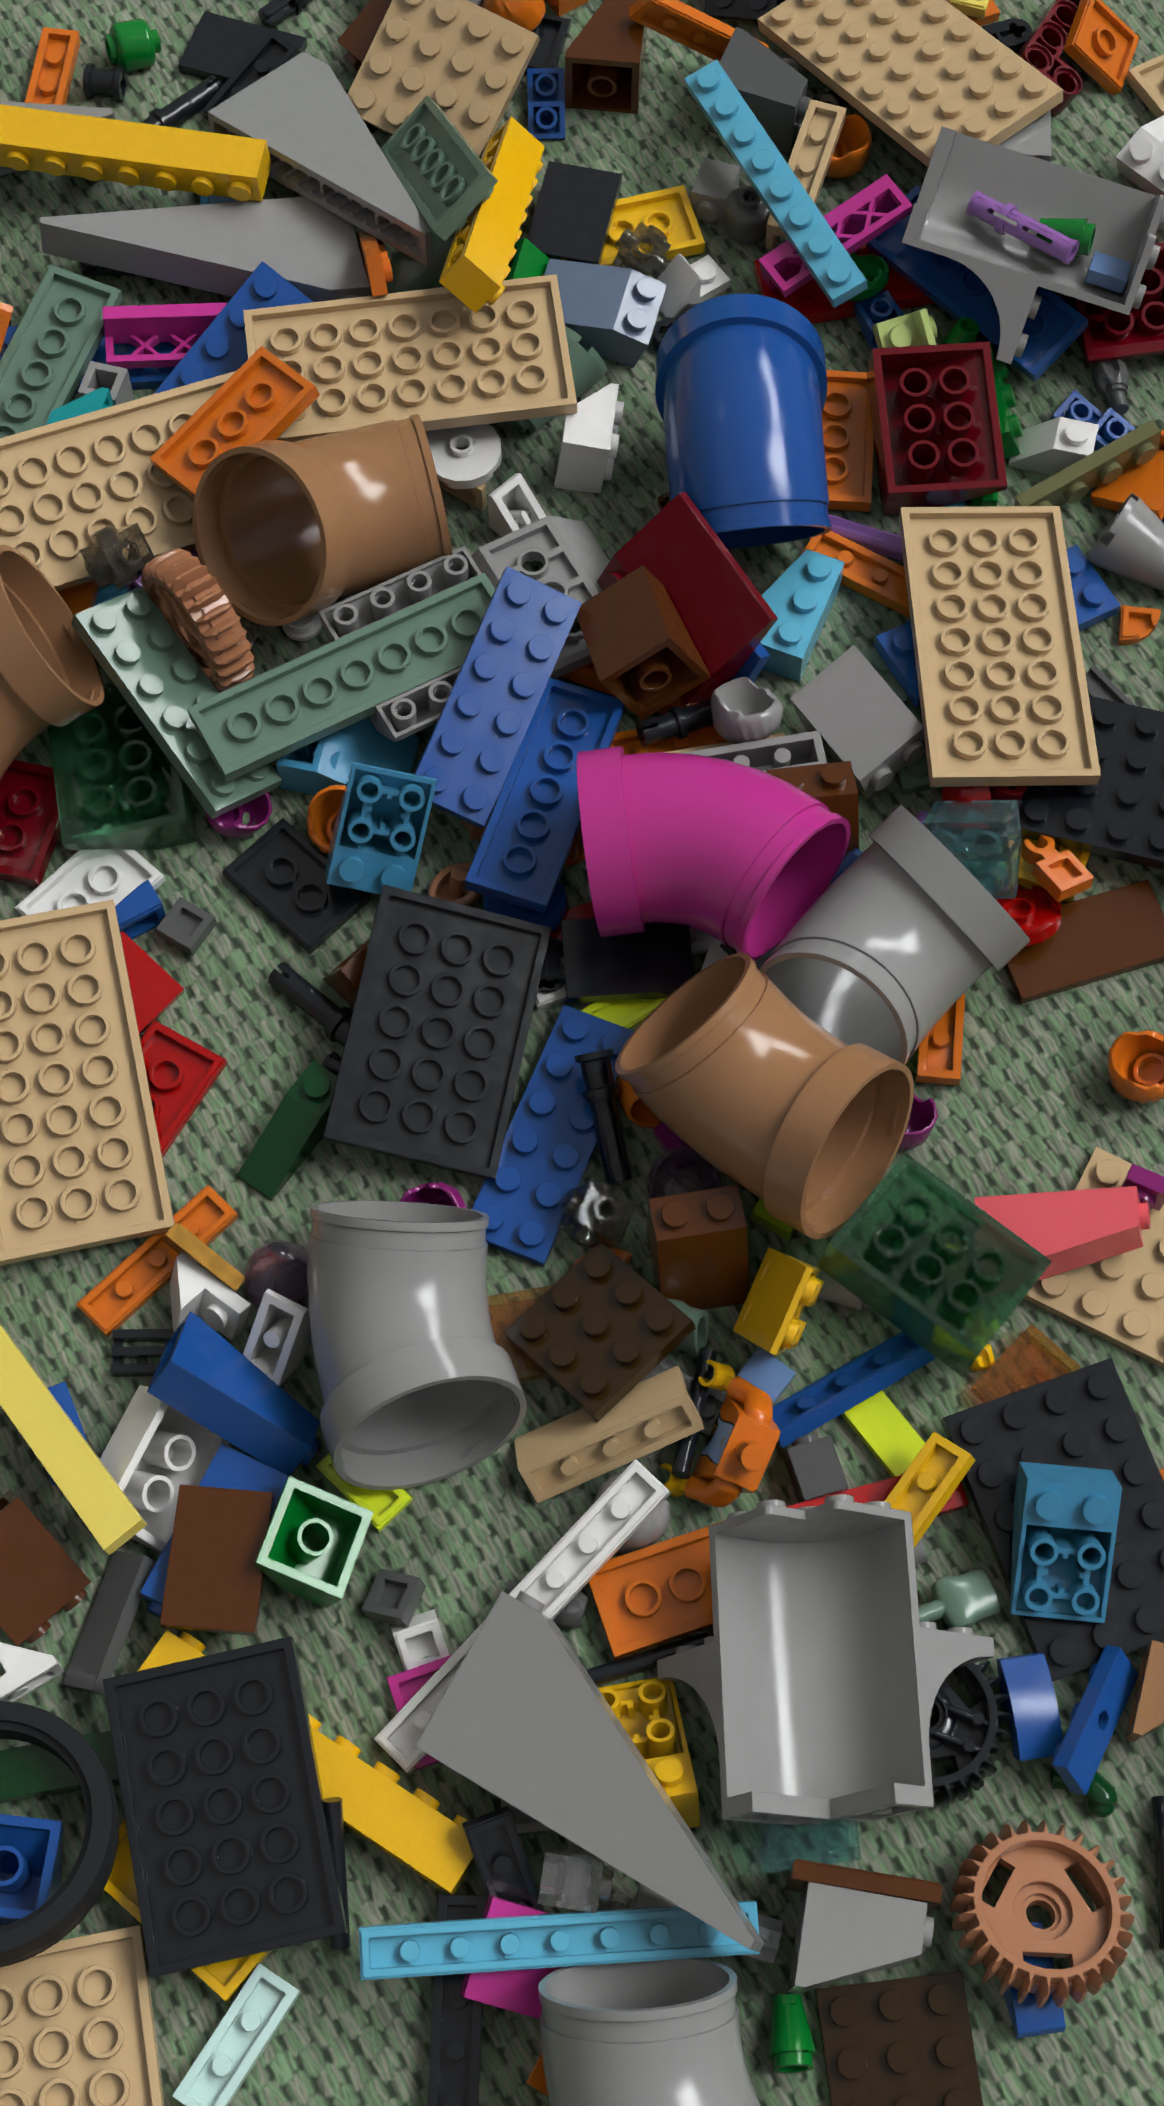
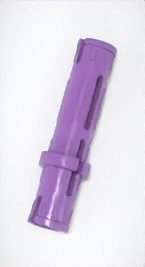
M979 190L973 194L968 203L966 213L994 226V230L998 234L1005 235L1007 233L1061 260L1067 265L1071 263L1078 251L1079 241L1073 240L1047 225L1024 215L1012 203L1005 205L984 195ZM996 211L1017 222V225L1014 226L993 213ZM1031 229L1051 239L1052 243L1050 244L1028 233V230Z

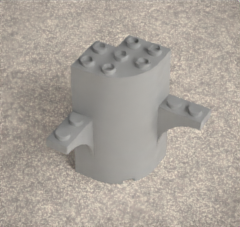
M941 126L917 203H914L902 243L958 261L968 267L983 281L993 297L999 316L1000 340L996 360L1011 364L1013 357L1021 358L1029 335L1022 333L1027 317L1035 319L1042 299V296L1035 294L1038 286L1126 315L1130 314L1131 308L1139 309L1147 287L1140 284L1145 269L1153 270L1161 246L1154 243L1157 237L1155 236L1156 231H1164V195L1156 196ZM979 190L984 195L1005 205L1007 203L1016 205L1019 212L1040 222L1041 218H1088V223L1096 224V233L1089 256L1080 255L1079 258L1074 257L1071 263L1067 265L1061 260L1007 233L1005 235L995 232L994 226L966 213L968 203L973 194ZM996 211L993 213L1010 224L1017 225V222ZM1031 229L1028 230V233L1036 236L1037 232ZM1095 251L1132 263L1123 293H1117L1085 281Z
M839 1494L826 1497L824 1499L825 1503L819 1506H805L797 1509L786 1507L785 1502L782 1500L760 1501L756 1504V1509L730 1513L727 1515V1520L709 1527L714 1636L704 1638V1644L700 1646L687 1645L677 1647L676 1654L657 1660L658 1679L689 1684L700 1695L709 1710L715 1727L719 1749L722 1820L779 1825H821V1821L845 1820L846 1823L864 1822L934 1808L929 1727L935 1697L946 1677L956 1667L995 1657L993 1638L973 1635L972 1628L954 1627L938 1630L934 1622H920L911 1512L892 1509L889 1502L872 1501L863 1504L854 1502V1497L851 1495Z

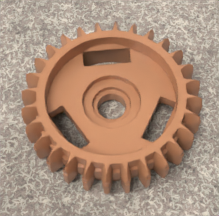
M180 548L164 552L145 564L141 573L143 589L218 692L221 693L253 678V671L255 669L253 663L254 655L250 651L252 644L245 636L247 631L242 628L239 621L241 617L235 613L232 607L233 603H230L225 595V589H221L217 584L216 576L209 574L207 566L201 565L198 557L192 556L189 551Z
M1026 1820L1020 1823L1016 1833L1008 1824L1001 1828L999 1836L989 1832L985 1836L982 1845L976 1843L972 1847L969 1857L963 1860L958 1870L959 1876L955 1879L952 1886V1891L956 1895L950 1903V1910L959 1913L952 1922V1929L966 1932L959 1940L958 1948H973L974 1950L973 1955L968 1961V1966L972 1967L982 1962L986 1967L982 1981L987 1982L994 1976L1000 1979V1995H1003L1011 1986L1018 1989L1017 2002L1019 2004L1023 2003L1028 1993L1035 1994L1038 2008L1045 2005L1049 1995H1052L1057 2007L1061 2008L1067 2002L1069 1995L1078 2004L1084 2000L1087 1992L1092 1995L1097 1994L1104 1986V1982L1108 1983L1114 1978L1118 1970L1117 1968L1125 1961L1128 1954L1125 1949L1131 1944L1134 1936L1127 1930L1134 1923L1135 1916L1125 1912L1132 1901V1896L1118 1894V1891L1125 1883V1877L1111 1878L1108 1874L1114 1865V1860L1101 1864L1096 1858L1100 1845H1095L1090 1850L1082 1847L1083 1833H1079L1073 1840L1066 1838L1064 1824L1060 1825L1055 1834L1048 1833L1045 1820L1040 1822L1035 1832H1032ZM1002 1865L1011 1870L1012 1874L995 1907H992L982 1901V1891L993 1870ZM1065 1871L1072 1874L1085 1887L1093 1899L1096 1911H1091ZM1034 1905L1045 1908L1052 1918L1051 1927L1047 1929L1034 1927L1027 1919L1026 1909ZM1023 1956L1069 1958L1070 1968L1047 1969L1034 1966L1023 1961Z

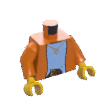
M707 1360L706 1363L714 1368L713 1378L707 1379L699 1376V1383L708 1388L722 1392L726 1391L727 1395L692 1474L693 1476L688 1479L674 1477L671 1474L673 1466L669 1463L662 1464L660 1468L670 1473L669 1480L663 1484L671 1492L670 1496L678 1498L685 1493V1496L689 1499L720 1508L730 1505L741 1493H754L757 1490L780 1437V1429L772 1419L773 1403L766 1392L740 1376L735 1377L731 1366Z

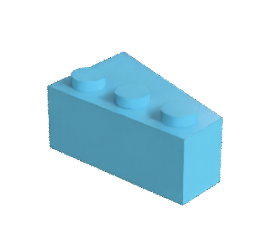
M806 549L763 593L762 597L778 618L760 642L770 654L762 668L763 670L797 682L800 681L841 587L845 562Z

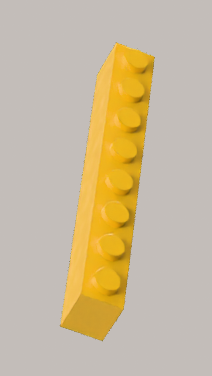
M0 104L1 167H9L17 171L45 172L54 176L82 177L90 181L119 182L127 186L156 187L164 191L192 192L201 196L229 197L238 201L251 200L262 202L272 165L267 140Z
M512 116L488 140L481 159L498 182L494 185L491 196L484 203L478 204L467 216L464 227L455 234L439 283L474 313L485 303L489 306L493 305L505 290V286L502 283L511 270L508 264L517 251L514 248V244L522 234L519 228L527 218L528 214L525 212V209L533 199L530 193L538 183V179L535 177L543 166L541 158L545 146Z
M166 1630L138 1671L203 1657L205 1655L202 1652L206 1646L185 1631L177 1637ZM308 1714L323 1798H342L344 1825L447 1895H454L475 1863L462 1823L468 1820L458 1814L453 1821L437 1811L441 1803L419 1788H416L414 1793L411 1794L397 1784L401 1777L396 1772L379 1761L376 1762L374 1767H371L358 1758L361 1750L356 1745L340 1735H337L335 1740L332 1741L318 1731L322 1724Z

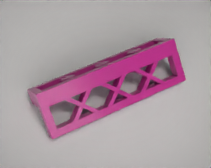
M885 174L823 217L850 255L911 214L913 205L892 179ZM789 240L759 259L763 281L771 291L778 288L785 298L814 279Z
M227 303L102 306L106 364L126 369L176 367ZM159 342H170L176 346L168 354H160L153 349ZM131 343L137 348L131 355H114V344Z

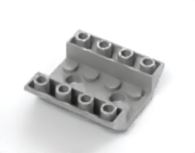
M551 515L483 545L471 555L481 573L485 572L495 589L503 570L508 566L582 602V604L603 591L597 580L610 562L585 522ZM531 560L541 562L544 565L542 569L536 572H529L522 566ZM576 616L574 621L579 623L578 618ZM582 630L568 634L550 678L557 679L593 662Z
M465 546L452 551V555H443L327 607L319 611L318 615L328 641L331 643L482 573ZM461 667L376 705V713L369 716L377 732L397 742L436 724Z

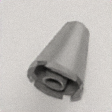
M1131 493L1117 510L1120 514L1117 513L1113 520L1107 524L1090 550L1087 559L1094 566L1164 592V523L1140 497Z

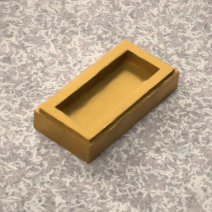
M174 1223L162 1238V1241L179 1255L181 1253L185 1254L234 1292L245 1281L243 1274L180 1223Z

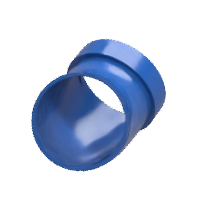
M729 294L709 299L692 307L682 314L665 333L658 348L655 364V394L658 411L665 428L670 501L679 493L686 492L727 549L788 543L817 537L830 532L832 528L831 521L828 518L829 495L822 425V411L827 397V371L824 347L816 329L795 308L782 301L763 295Z

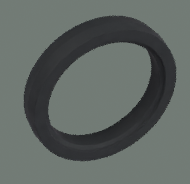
M0 1701V1739L28 1742L40 1746L61 1759L77 1777L82 1789L86 1823L79 1856L72 1871L58 1891L31 1914L12 1924L0 1927V1967L25 1961L44 1952L68 1935L86 1917L97 1902L109 1879L119 1841V1815L113 1783L107 1768L95 1749L77 1730L60 1717L32 1705Z

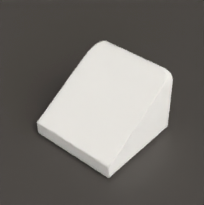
M434 1609L413 1616L409 1627L390 1624L405 1671L449 1656Z

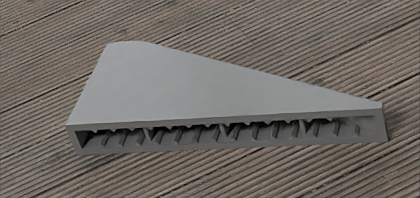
M302 52L208 111L209 127L212 133L267 140L272 163L269 177L428 267L433 263L431 231L328 64Z
M304 196L265 199L262 202L240 201L39 217L42 252L53 256L230 297L235 295L263 261L313 302L369 296L370 287L353 224Z
M521 1590L517 1598L502 1591L415 1747L746 1948L760 1952L764 1944L763 1940L556 1623L541 1613L545 1604Z

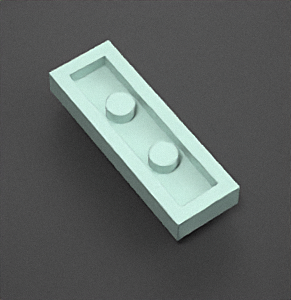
M259 1963L172 2096L185 2106H228L301 1992Z

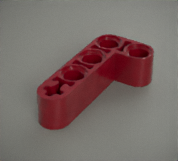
M1053 0L1017 54L1063 89V102L1051 109L1052 117L1061 114L1083 87L1079 74L1059 58L1063 52L1081 0Z

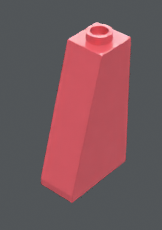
M1137 1186L975 1197V1279L981 1296H993L1143 1247V1230L1151 1229L1149 1203L1140 1202Z

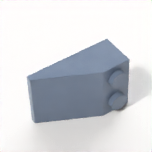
M549 259L543 276L557 274L565 326L582 337L578 343L587 350L593 347L599 355L621 365L635 367L649 345L667 284L631 268Z

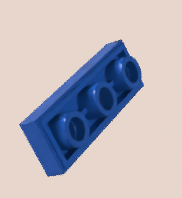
M1106 1645L1098 1662L1092 1665L1089 1672V1683L1080 1702H1077L1072 1709L1071 1723L1062 1742H1059L1054 1749L1052 1766L1072 1793L1087 1794L1138 1678V1673L1121 1647Z

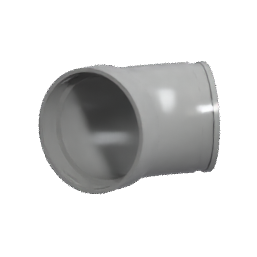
M900 805L868 835L873 843L804 913L771 953L759 971L765 973L779 990L803 1013L847 1045L855 1043L866 1044L906 1065L932 1028L969 987L991 966L996 971L1001 970L1030 942V939L965 866L916 817Z
M330 1201L310 1206L312 1222L311 1232L308 1234V1310L315 1367L324 1402L320 1415V1425L336 1473L347 1483L371 1490H397L417 1487L448 1478L492 1455L516 1433L526 1415L527 1401L510 1356L501 1346L496 1344L489 1311L487 1291L488 1243L486 1242V1228L489 1226L490 1217L488 1214L455 1206L401 1201Z
M703 1958L569 1966L546 1975L539 1982L538 1996L542 2005L540 2034L543 2067L550 2106H761L750 2079L742 2046L739 2008L736 2004V1993L738 1990L736 1973L729 1967L715 1961Z

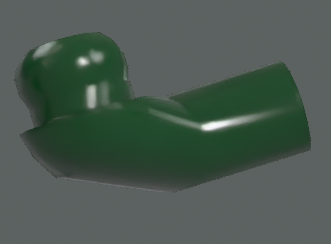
M1051 1765V1789L1069 1790ZM1096 1771L1085 1796L1089 1799L1088 1807L1093 1815L1108 1817L1114 1812L1117 1793L1115 1787Z

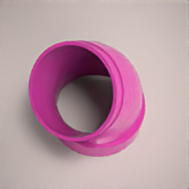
M622 746L580 751L577 753V787L584 853L594 914L602 938L646 932V923H672L700 930L717 939L725 946L735 949L737 953H747L755 961L782 941L804 913L826 891L845 856L850 839V824L848 820L837 813H832L825 804L789 782L759 769L724 759L694 754L654 752L625 755Z

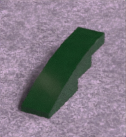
M111 1731L82 1735L100 1756L107 1768L113 1786L120 1785ZM30 1744L0 1750V1803L43 1794L55 1796L82 1790L77 1777L71 1769L57 1756L40 1746Z

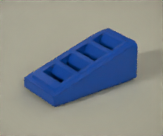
M149 880L140 884L115 906L120 932L123 931L132 940L156 928L166 916L163 904Z

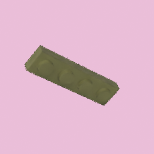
M1153 419L1018 494L1015 496V506H1062L1068 502L1075 503L1081 500L1092 488L1101 483L1109 484L1113 482L1124 470L1135 464L1142 465L1150 461L1159 451L1161 430Z

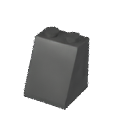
M736 27L719 63L779 152L790 157L811 97L806 96L808 79L744 29ZM708 121L707 132L717 134Z

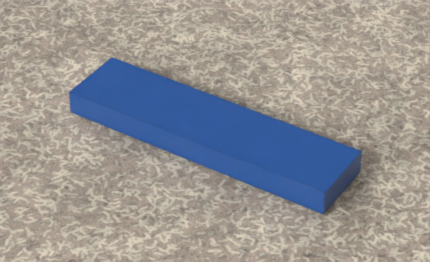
M907 1328L774 1405L772 1419L780 1429V1437L777 1444L783 1449L793 1443L795 1439L805 1436L936 1358L932 1347L912 1329Z

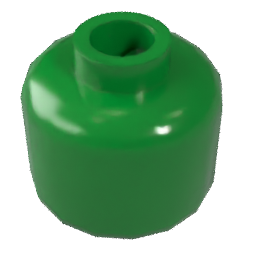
M140 18L114 23L110 27L109 34L104 35L105 49L110 64L117 67H125L127 72L152 67L155 64L156 53L161 52V42L157 30H150L146 21Z

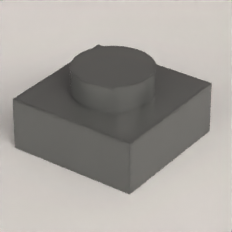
M179 897L157 926L156 931L159 937L193 956L217 922L212 914Z
M379 1569L361 1610L369 1619L409 1627L426 1585L420 1577Z

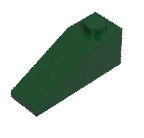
M314 1060L285 1094L238 1172L237 1177L269 1200L272 1201L323 1137L337 1078L335 1074Z

